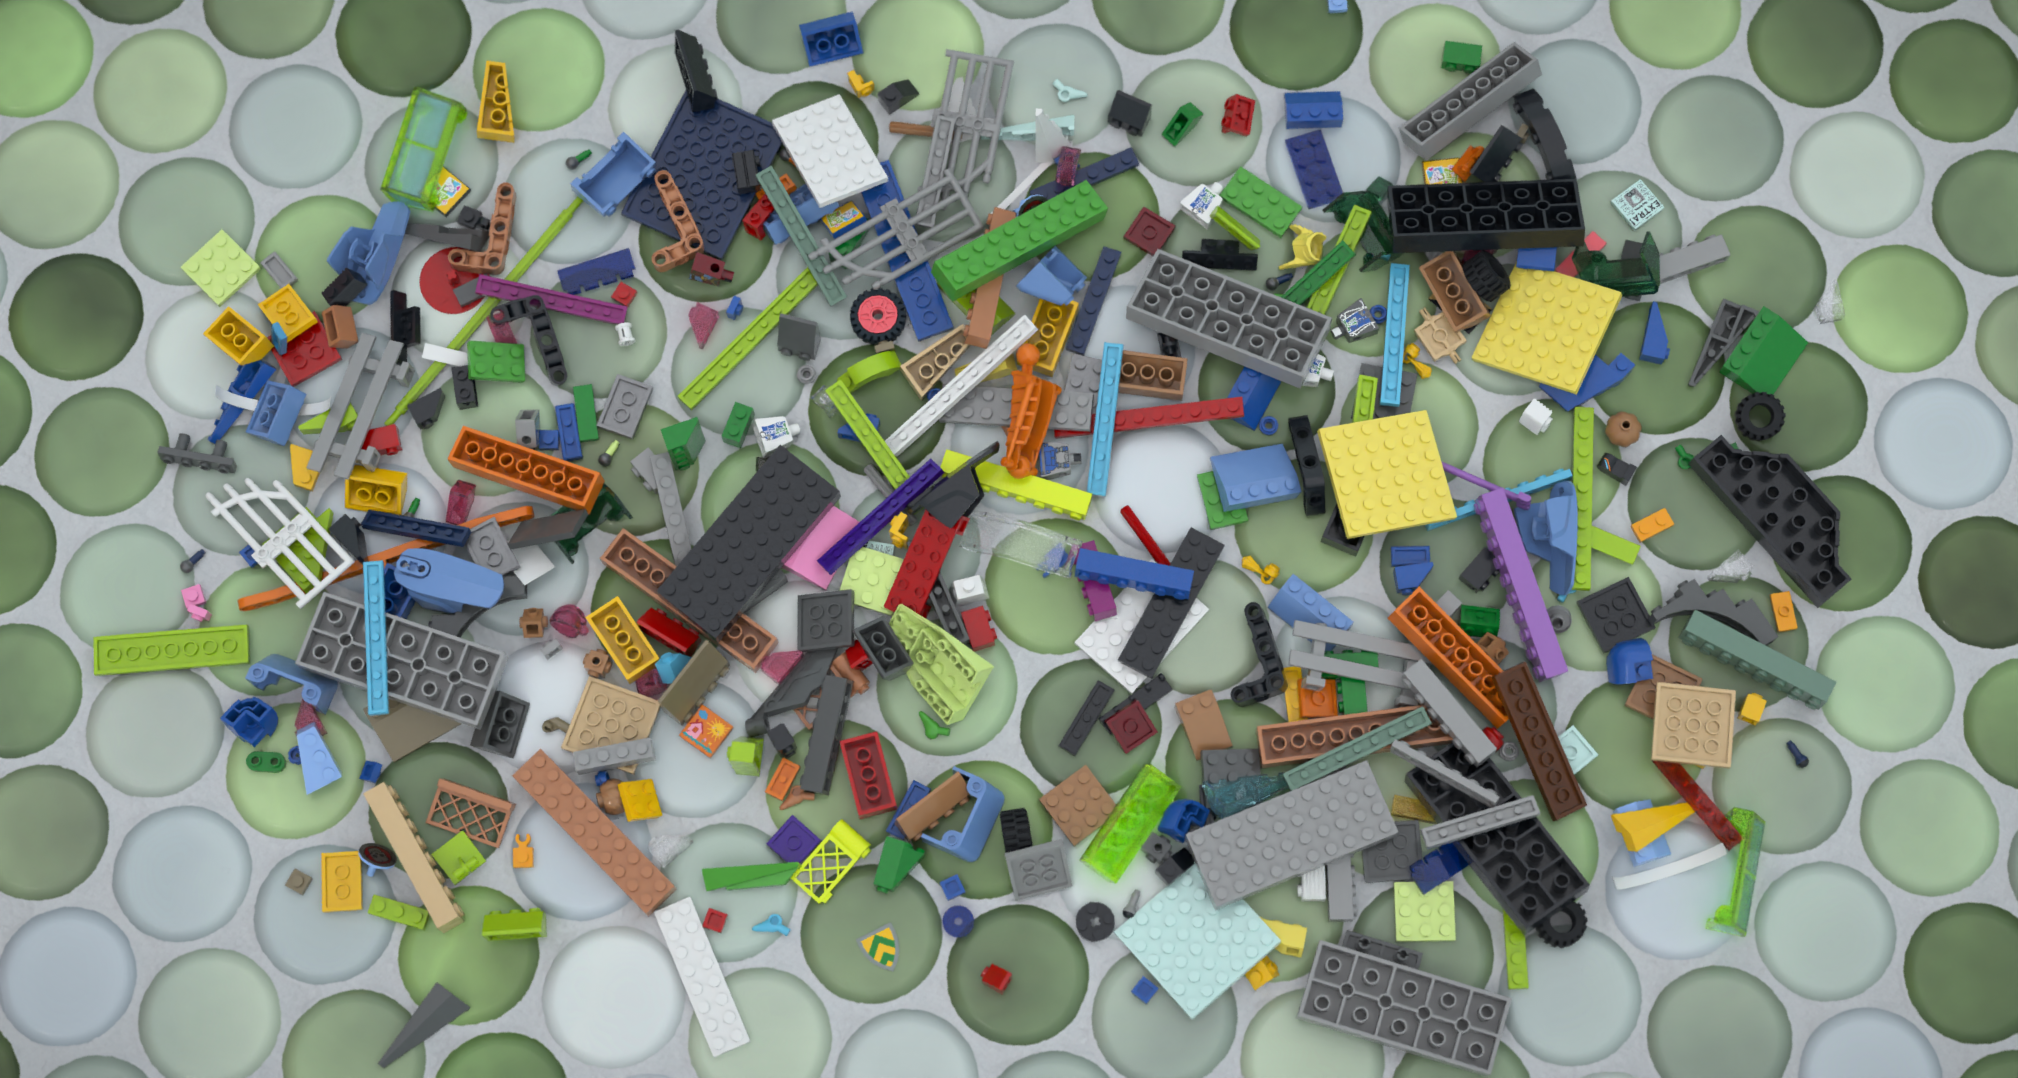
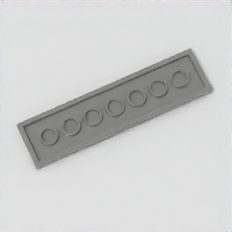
M975 386L939 419V422L1010 427L1013 390L1012 388ZM1061 391L1057 396L1048 429L1090 432L1094 394Z

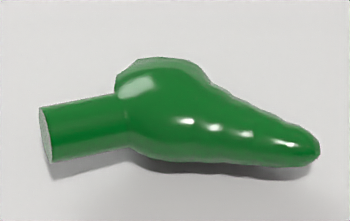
M1682 445L1677 446L1675 450L1680 456L1678 466L1684 470L1691 468L1688 463L1694 456L1686 453Z

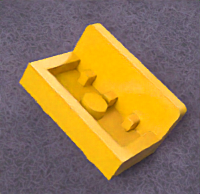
M902 512L898 516L895 515L890 523L892 527L889 530V534L894 546L900 549L902 547L908 549V537L903 534L909 522L908 516Z
M1268 955L1245 974L1254 990L1259 989L1280 975L1277 965L1270 960Z

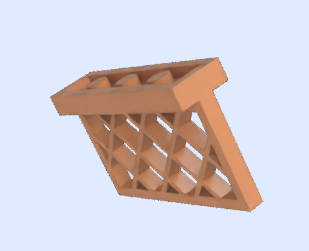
M439 778L438 788L426 823L456 834L465 828V834L468 838L500 848L511 813L514 811L516 804L453 781ZM442 791L449 793L452 800L445 805H442L439 799ZM466 799L470 807L460 811L456 802ZM454 804L457 814L448 818L444 808ZM483 805L488 814L478 818L474 808ZM441 809L445 820L439 823L432 821L434 813ZM472 810L476 820L466 824L462 814ZM498 811L506 813L504 821L496 824L492 814ZM459 816L464 826L455 829L452 827L450 820ZM490 816L494 826L484 830L480 820ZM477 822L481 833L472 835L468 826ZM496 829L498 833L496 843L489 841L486 835L487 832Z

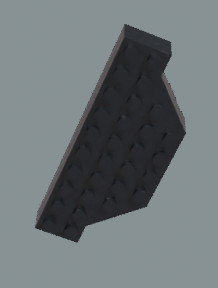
M1720 435L1688 463L1817 608L1851 580V577L1839 565L1840 511L1789 454H1771L1762 451L1750 452L1734 449Z

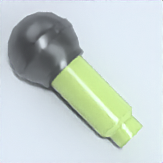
M617 440L612 442L607 451L599 456L598 462L602 466H608L611 463L612 455L619 445Z

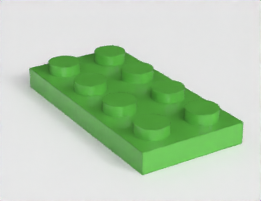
M1241 166L1219 195L1223 201L1280 238H1282L1302 210L1301 205Z

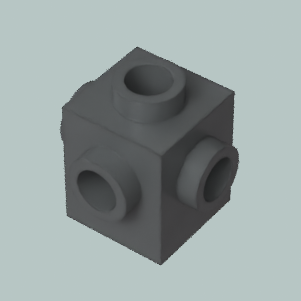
M1152 832L1141 847V851L1147 854L1145 857L1154 864L1155 862L1160 864L1163 860L1166 861L1173 853L1170 851L1172 845L1169 843L1171 841L1164 835L1158 836L1154 832ZM1159 847L1161 850L1157 851L1155 848Z

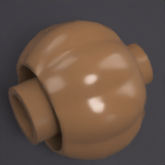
M1620 411L1608 419L1605 434L1613 445L1626 448L1639 440L1642 426L1634 414Z
M613 778L603 782L599 787L600 792L596 793L599 808L604 807L605 812L611 815H618L625 811L617 786L622 783L619 779Z

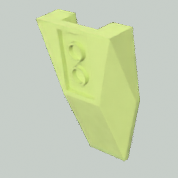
M899 604L889 625L914 662L906 673L911 684L947 725L963 720L994 666L939 626L905 605Z

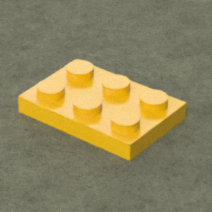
M287 284L258 304L271 324L276 322L280 324L287 336V343L318 322L290 284Z
M358 851L321 853L322 912L363 910L362 860L358 855Z

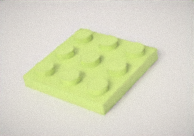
M222 229L180 267L219 307L261 270L260 266Z
M862 547L850 557L840 590L852 589L854 591V605L892 616L893 611L884 608V604L904 559Z
M1453 881L1393 883L1396 942L1456 940Z

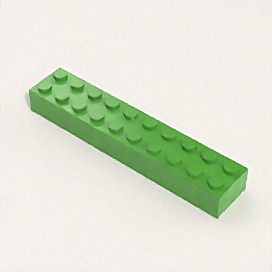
M1085 180L934 261L931 273L950 299L955 301L1104 220L1108 207L1089 182Z

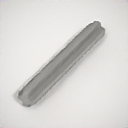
M872 464L864 468L866 475L885 498L894 492ZM906 507L902 513L908 516V525L912 526L917 522V518L915 515H909Z

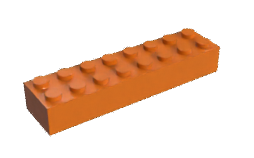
M466 426L462 427L447 458L451 465L459 470L574 510L586 509L588 514H590L605 482L600 472Z
M1418 587L1387 619L1498 729L1509 718L1491 677L1503 670Z

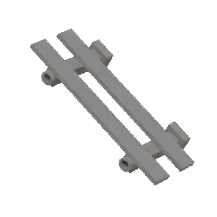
M365 333L361 334L356 349L349 359V366L320 436L314 443V450L306 467L307 469L321 473L327 457L332 456L340 458L334 473L336 477L349 480L355 463L362 464L368 471H375L381 456L375 447L368 446L367 450L361 448L390 378L398 380L401 386L409 387L415 373L411 364L403 361L401 366L396 365L404 345L403 343L389 340L381 361L369 358L377 337ZM362 372L375 374L346 445L335 443L334 440Z
M1298 620L1294 621L1292 636L1312 640L1310 653L1290 650L1288 665L1308 669L1307 676L1302 680L1301 688L1320 692L1325 687L1326 679H1321L1323 672L1400 688V696L1395 699L1394 703L1396 708L1417 706L1419 704L1416 698H1414L1415 693L1411 689L1408 690L1402 683V672L1324 656L1326 643L1405 659L1403 672L1420 659L1426 664L1433 665L1411 642L1403 643L1327 627L1324 623L1312 624Z

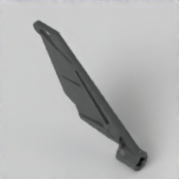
M838 649L806 652L753 716L745 721L748 736L752 738L768 733L770 730L768 717L806 706L812 693L821 687V683L825 679V675L828 674Z

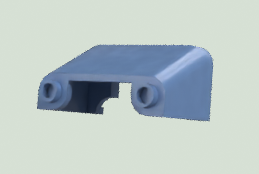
M625 132L617 137L619 141L616 145H612L611 150L587 174L584 173L582 175V180L576 177L570 183L572 191L603 217H610L616 211L615 207L646 177L650 178L656 172V162Z
M1054 246L1024 276L1016 287L1026 294L1060 306L1064 303L1067 306L1074 299L1072 296L1074 291L1078 293L1085 286L1083 282L1087 277Z
M270 654L249 668L245 679L255 688L263 691L270 684L277 685L280 677L303 685L302 698L304 701L314 705L317 712L325 715L338 687L337 681L300 669L295 664V660L279 654Z

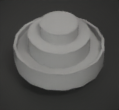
M1556 605L1547 609L1555 633H1563L1570 628L1572 616L1567 608Z

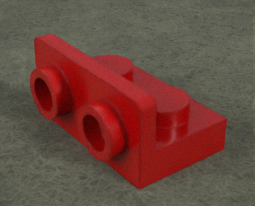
M1239 94L1229 97L1224 104L1225 114L1221 122L1222 133L1226 134L1231 131L1245 137L1249 136L1255 100Z

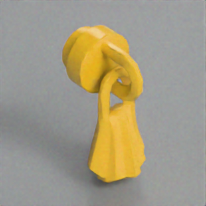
M1414 343L1408 344L1403 351V363L1408 364L1412 362L1422 379L1429 378L1432 369L1414 359L1419 355L1420 348ZM1409 353L1410 355H1407L1408 360H1405L1404 356Z
M1251 556L1243 557L1241 560L1243 568L1261 574V581L1264 584L1272 583L1280 574V568L1273 563L1267 565L1263 571ZM1269 575H1270V576H1271L1270 579H1269L1268 581H1265L1264 578H1265V577H1266V578H1269Z

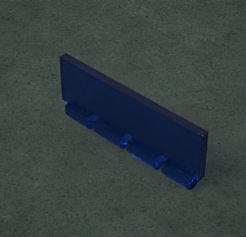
M627 248L557 270L563 291L576 295L582 293L580 286H584L585 292L599 288V280H602L603 286L618 282L616 277L618 274L621 280L634 277L632 270L635 269L630 250Z
M1452 842L1438 847L1439 851L1435 849L1424 856L1423 860L1420 859L1409 866L1412 872L1410 876L1423 895L1469 866Z

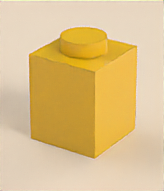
M1748 693L1744 698L1737 719L1756 725L1760 721L1767 701L1762 699L1763 697L1759 694Z

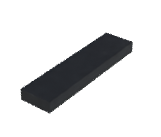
M1099 680L1097 681L1061 740L1060 748L1076 756L1115 689Z

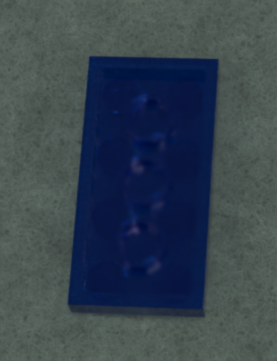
M1321 129L1286 139L1285 144L1308 210L1344 199V194Z

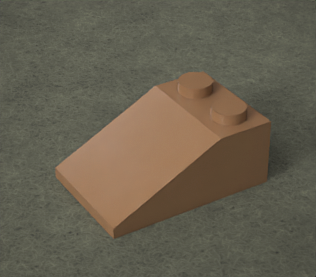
M1212 689L1175 703V710L1196 761L1201 759L1200 751L1223 750L1233 747Z

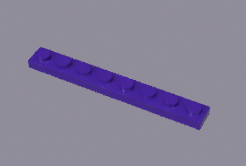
M929 459L820 557L817 562L832 575L892 521L895 515L897 516L911 501L942 476L944 471L932 459Z

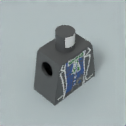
M1360 298L1337 316L1336 322L1338 326L1331 329L1330 332L1335 340L1345 336L1348 343H1352L1376 335L1379 327L1362 298Z

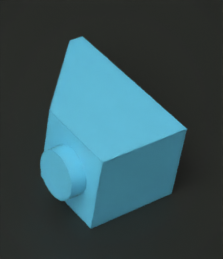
M671 652L663 654L655 663L662 683L671 684L692 657Z

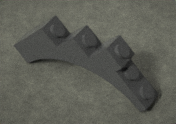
M503 576V594L493 607L512 600L527 599V584L524 585L517 576ZM463 604L462 611L455 612V615H432V621H429L428 627L461 638L471 623L490 609Z
M1695 579L1690 582L1685 580L1677 586L1679 589L1674 593L1675 596L1666 601L1667 605L1664 607L1659 605L1651 611L1652 615L1648 618L1650 624L1654 625L1664 619L1691 615L1694 610H1697L1766 646L1779 637L1752 598L1748 601L1743 599L1734 605L1724 589L1718 592L1713 590L1705 595Z

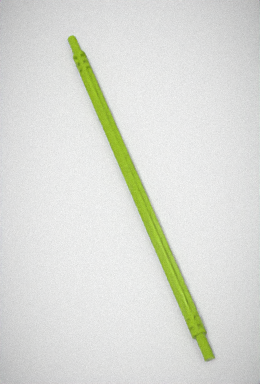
M577 196L570 206L559 214L504 280L517 282L573 217L572 214L583 202L581 198ZM489 297L446 348L458 351L487 318L491 310L499 304L501 299ZM434 361L397 404L396 410L384 424L386 426L392 425L401 414L404 415L408 410L407 405L418 399L447 363Z

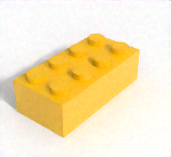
M1043 299L1039 300L1031 320L1038 330L1023 343L1034 344L1040 350V359L1033 366V371L1053 377L1078 313V302L1072 300L1067 306L1064 303L1060 306Z
M618 596L585 617L629 684L656 668L655 663L660 658Z

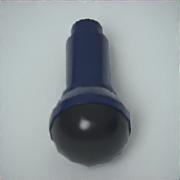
M1791 740L1787 742L1788 749L1795 757L1796 765L1799 768L1806 767L1809 763L1808 757L1801 754L1795 743Z

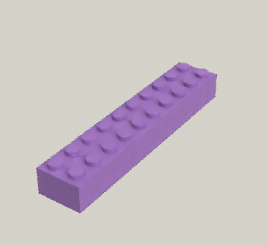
M1503 488L1482 494L1475 500L1474 510L1477 515H1480L1482 521L1480 526L1482 532L1487 535L1488 549L1495 556L1493 563L1495 568L1500 571V583L1503 588H1506L1508 594L1506 595V600L1509 606L1512 605L1514 611L1512 613L1515 624L1519 625V637L1522 642H1525L1527 659L1531 660L1533 664V676L1539 682L1560 676L1568 672V668Z

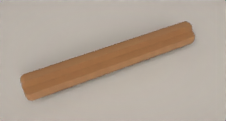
M893 121L889 124V132L932 137L934 130L929 125Z

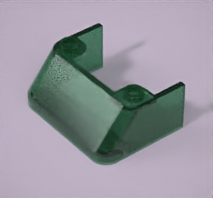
M1370 191L1344 192L1322 210L1324 213L1334 212L1335 219L1343 224L1346 223L1354 205L1372 211V215L1359 241L1366 251V254L1363 256L1364 266L1359 269L1360 272L1375 271L1404 254L1393 253L1389 218Z
M1647 231L1639 252L1641 258L1608 261L1605 254L1601 251H1589L1585 241L1584 246L1575 248L1572 261L1581 280L1622 293V297L1655 294L1660 287V253L1650 231Z
M604 483L590 514H588L574 538L554 541L553 543L563 556L573 564L574 560L571 556L578 552L579 540L607 519L609 521H618L624 514L629 519L633 517L618 496ZM562 506L560 509H558V510H557L555 513H553L552 515H557V514H562V513H567V512H572V511H577V510L568 508V507H566V506Z

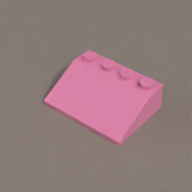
M833 506L782 568L827 590L837 570L830 575L817 560L852 530L859 521Z

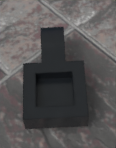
M465 205L456 221L459 225L469 229H476L479 226L489 230L491 224L489 219L481 217V211Z

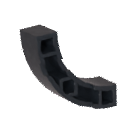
M1534 88L1513 96L1515 102L1513 109L1516 114L1520 115L1525 124L1529 126L1528 129L1531 132L1532 142L1535 145L1537 144L1547 171L1545 174L1546 180L1576 179L1571 159L1567 160L1564 152L1567 146L1549 108L1544 109L1542 97Z

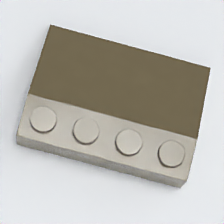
M708 640L704 641L658 700L664 713L680 725L691 720L694 716L693 711L704 704L706 700L704 697L708 692L712 693L718 685L716 682L720 677H725L730 669L728 668L730 666L729 662Z
M389 699V714L369 716L368 706L363 708L393 762L400 760L461 725L459 722Z

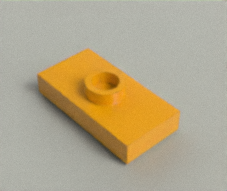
M1790 591L1770 594L1777 633L1797 630L1798 627Z

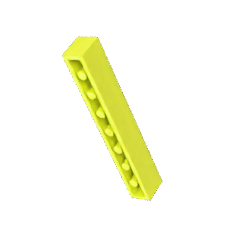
M946 449L940 467L944 471L942 478L972 457ZM984 461L975 468L983 492L993 491L1003 498L1013 497L1019 503L1025 504L1029 502L1039 509L1049 508L1052 509L1053 513L1059 515L1065 513L1075 520L1086 519L1092 500V493L1033 475L1023 479H1016L1009 474L1006 467Z

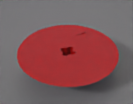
M450 247L436 252L426 261L420 274V290L426 302L434 309L447 314H460L476 307L484 297L461 307L453 289L478 278L479 274L453 269L448 260L449 252L453 249L465 248ZM456 257L453 262H460L462 257Z

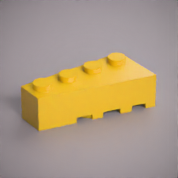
M486 61L477 125V138L515 143L506 65L502 62Z

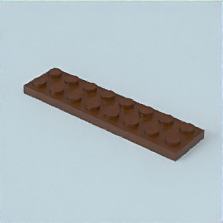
M1526 661L1492 676V681L1552 821H1557L1587 806Z

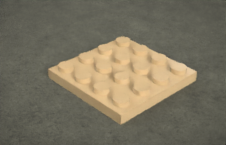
M589 676L561 749L573 753L575 751L649 738L661 706L658 700ZM638 764L616 769L634 775Z
M1657 682L1651 760L1730 769L1736 690Z

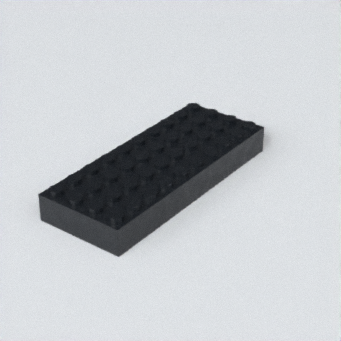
M1577 179L1388 186L1387 207L1393 253L1584 246L1585 225Z
M779 445L656 590L658 596L716 643H719L840 499V491L782 445Z
M1453 742L1430 757L1432 760L1441 761L1450 770L1455 769L1468 780L1473 779L1480 784L1479 786L1495 791L1497 796H1499L1496 806L1522 799L1490 758L1478 767L1474 764L1471 765L1465 758L1466 754L1462 749H1457ZM1418 767L1406 773L1404 782L1437 824L1491 808ZM1537 817L1452 842L1524 936L1587 893L1590 886Z

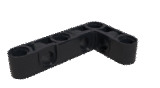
M532 295L494 307L490 312L489 319L495 325H502L523 317L531 320L534 330L533 335L539 353L543 357L549 381L555 386L564 384L568 377L543 299L538 295ZM537 300L540 307L532 309L530 301ZM495 311L502 312L503 319L496 320L493 317V313ZM543 336L550 337V345L542 343L541 339ZM560 372L563 375V380L560 382L554 380L553 374Z
M1308 415L1288 418L1289 430L1303 481L1305 515L1325 514L1324 476Z
M1256 602L1247 604L1244 612L1248 622L1247 625L1250 627L1253 635L1252 641L1258 659L1265 673L1261 679L1238 685L1231 690L1232 700L1240 707L1265 701L1284 693L1288 688L1283 664L1264 610ZM1253 610H1259L1256 616H1251ZM1269 644L1270 649L1263 652V646ZM1276 680H1282L1279 687H1273ZM1240 693H1245V697L1242 700H1237V696Z

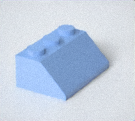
M1648 799L1616 808L1613 813L1638 811L1652 808L1653 805L1651 800ZM1664 834L1638 852L1628 851L1634 867L1671 855Z

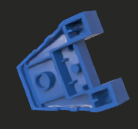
M1620 353L1608 366L1595 354L1577 395L1540 383L1539 388L1568 412L1595 396H1599L1605 391L1618 386L1632 372L1635 364Z

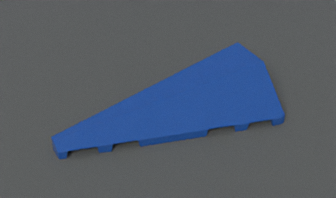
M263 359L242 366L238 365L237 371L239 373L235 380L231 382L228 392L253 399L276 369ZM223 402L220 408L223 410L220 420H215L214 425L216 428L212 435L208 437V440L214 444L216 440H220L243 412V408Z

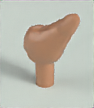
M795 785L791 787L790 794L780 805L779 809H787L801 803L803 800L814 801L815 793L804 792V790L800 789L801 786Z

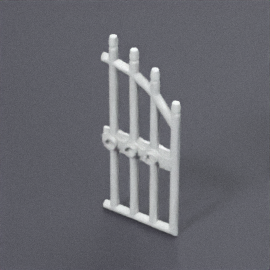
M246 478L245 484L252 492L240 495L231 485L226 483L223 487L232 498L222 504L212 493H206L207 500L215 507L210 512L215 517L221 514L255 551L251 555L262 568L268 565L298 597L299 601L296 605L300 609L355 562L278 480H275L273 485L279 492L261 490L253 480ZM259 498L285 527L278 533H275L246 501ZM270 499L287 500L299 514L290 521ZM238 504L270 540L263 546H260L227 509ZM311 527L344 561L336 569L303 535ZM296 540L329 573L321 582L289 549V546ZM282 552L314 586L306 595L274 561Z

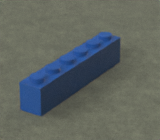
M1083 548L1079 550L1075 568V577L1084 581L1094 580L1100 584L1109 583L1120 588L1129 587L1139 592L1149 591L1159 596L1169 595L1180 600L1189 599L1194 575L1193 570Z

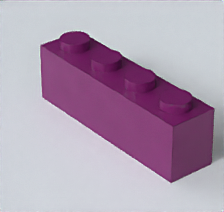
M1094 540L1072 546L1073 554H1070L1073 565L1077 564L1080 548L1098 551ZM1077 577L1078 582L1082 581L1083 588H1081L1084 599H1088L1087 610L1089 616L1093 615L1095 622L1117 615V608L1109 584H1100L1094 580L1084 581Z

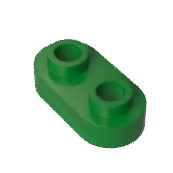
M254 751L247 756L246 764L249 769L255 772L279 773L286 767V759L277 752ZM254 758L259 759L257 764H253ZM274 759H278L276 765H272Z

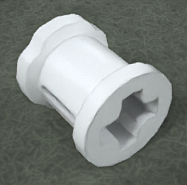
M629 322L615 326L620 339L618 342L619 346H628L636 342L631 333L632 324Z

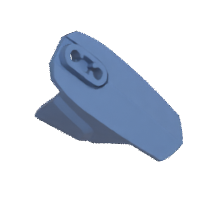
M396 201L383 204L372 229L351 226L343 233L328 256L327 262L338 275L345 271V268L361 274L368 284L352 301L371 305L377 301L383 292L396 262L411 212L409 207L403 202Z
M1564 481L1553 486L1548 500L1530 504L1529 510L1519 507L1514 509L1518 531L1526 552L1550 562V590L1560 595H1568L1574 585L1577 552L1578 511L1576 491L1571 481Z
M411 548L405 550L397 560L394 571L397 583L405 587L409 595L421 607L441 612H461L463 604L491 609L498 602L504 590L502 574L455 556L430 549ZM404 563H408L410 565L409 567H402Z

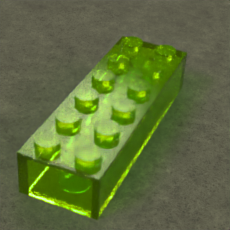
M1144 764L1079 861L1109 883L1117 884L1181 786L1152 764Z

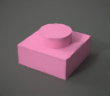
M200 584L181 590L187 609L190 604L195 606L206 604Z
M192 604L189 605L187 610L192 615L191 618L200 622L203 619L209 621L212 616L208 610Z

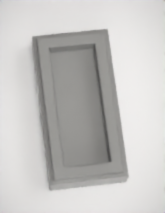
M275 251L260 262L280 288L287 284L292 286L299 281Z

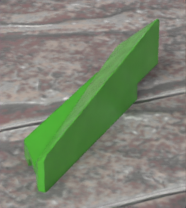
M799 862L705 868L702 869L706 891L724 887L729 891L786 885L790 881V878L797 869L801 868V864Z

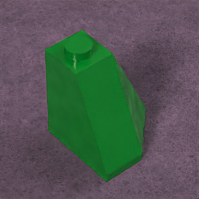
M886 836L873 883L874 887H877L876 890L888 894V891L894 892L925 857V850L921 848L915 850L910 843Z

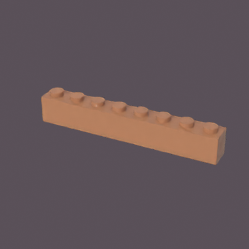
M994 207L992 214H988L986 224L989 225V228L985 229L984 234L1014 219L1016 212ZM1003 275L977 288L975 293L972 292L970 303L973 305L972 309H968L966 317L969 320V324H965L963 336H966L965 344L987 349L991 339Z

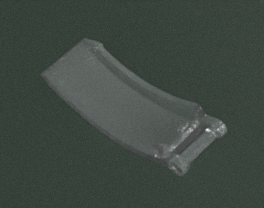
M973 511L970 514V520L963 533L959 547L975 553L1006 558L1050 574L1071 578L1073 573L1071 570L1078 549L1083 544L1081 540L1007 516L981 511ZM1066 544H1069L1071 549L1065 567L1062 569L1059 567Z

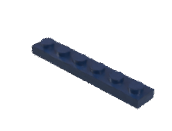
M1131 147L1029 191L1030 196L1042 195L1047 200H1050L1085 180L1093 186L1139 166V162Z
M1103 247L1068 341L1067 351L1084 356L1121 257L1120 251Z
M368 510L361 523L362 528L460 547H464L472 533L469 527L375 510Z

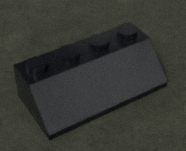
M675 30L674 52L692 111L696 112L715 108L717 92L711 86L713 85L712 76L707 73L708 64L707 60L702 57V44H698L695 36L681 30Z

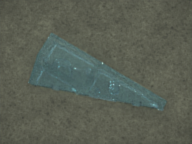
M1284 772L1274 777H1268L1267 774L1238 777L1236 781L1226 782L1225 779H1220L1219 783L1209 784L1208 781L1202 782V787L1211 810L1221 819L1234 815L1289 788L1282 776Z

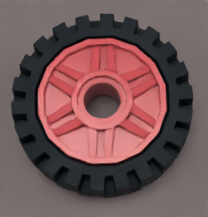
M872 288L871 291H864L862 295L857 296V300H854L850 310V321L857 337L865 343L869 342L870 345H874L888 340V342L891 340L895 341L896 337L901 335L902 330L905 328L906 311L902 300L894 292L891 293L890 290H883V288H878V290H873ZM876 314L883 315V317L880 320H876L873 318Z

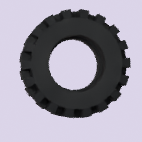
M1481 250L1463 264V272L1468 283L1486 301L1492 302L1510 289V279L1504 267L1487 251Z
M1755 392L1745 397L1736 407L1737 410L1734 414L1738 431H1741L1744 437L1747 436L1750 440L1757 441L1767 440L1780 432L1781 427L1785 423L1786 413L1783 411L1785 409L1784 406L1780 404L1781 401L1778 398L1776 399L1773 394H1767V392ZM1754 406H1764L1770 412L1771 420L1767 426L1758 428L1751 423L1749 412Z
M1018 808L1001 811L1000 821L1005 852L1008 853L1032 847L1031 831L1026 809Z
M1572 902L1561 910L1571 918L1572 928L1567 933L1557 932L1551 926L1549 918L1536 927V931L1539 932L1538 936L1540 939L1543 938L1545 940L1544 943H1549L1554 948L1556 946L1559 948L1572 946L1584 935V931L1587 928L1586 923L1588 921L1587 917H1585V909H1581L1582 905L1580 903Z

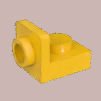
M854 70L847 73L848 81L858 98L861 96L866 97L873 92L874 83L872 80L864 84L861 75H857Z

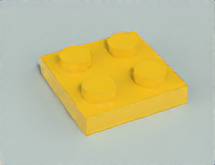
M652 779L622 782L617 785L628 822L663 816Z

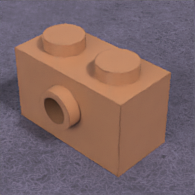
M332 305L322 312L329 347L347 349L358 342L351 307Z

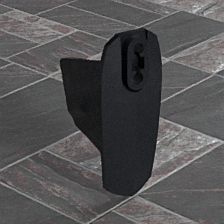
M996 441L940 480L935 486L929 487L906 506L909 515H914L925 508L948 528H952L962 515L969 517L985 496L975 468L998 453L1000 448L999 442Z

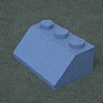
M268 380L246 433L271 443L285 446L307 394L290 385Z

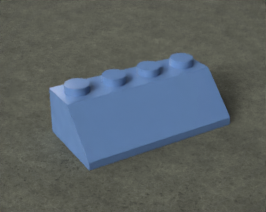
M806 184L789 194L806 226L816 223L819 218L826 214H831L839 207L838 202H834L819 208ZM774 210L762 225L769 238L775 244L783 243L790 236Z
M1294 574L1282 586L1268 606L1272 612L1292 628L1294 627L1295 620L1312 624L1324 623L1327 627L1349 631L1353 625V621ZM1326 643L1325 651H1332L1336 645Z

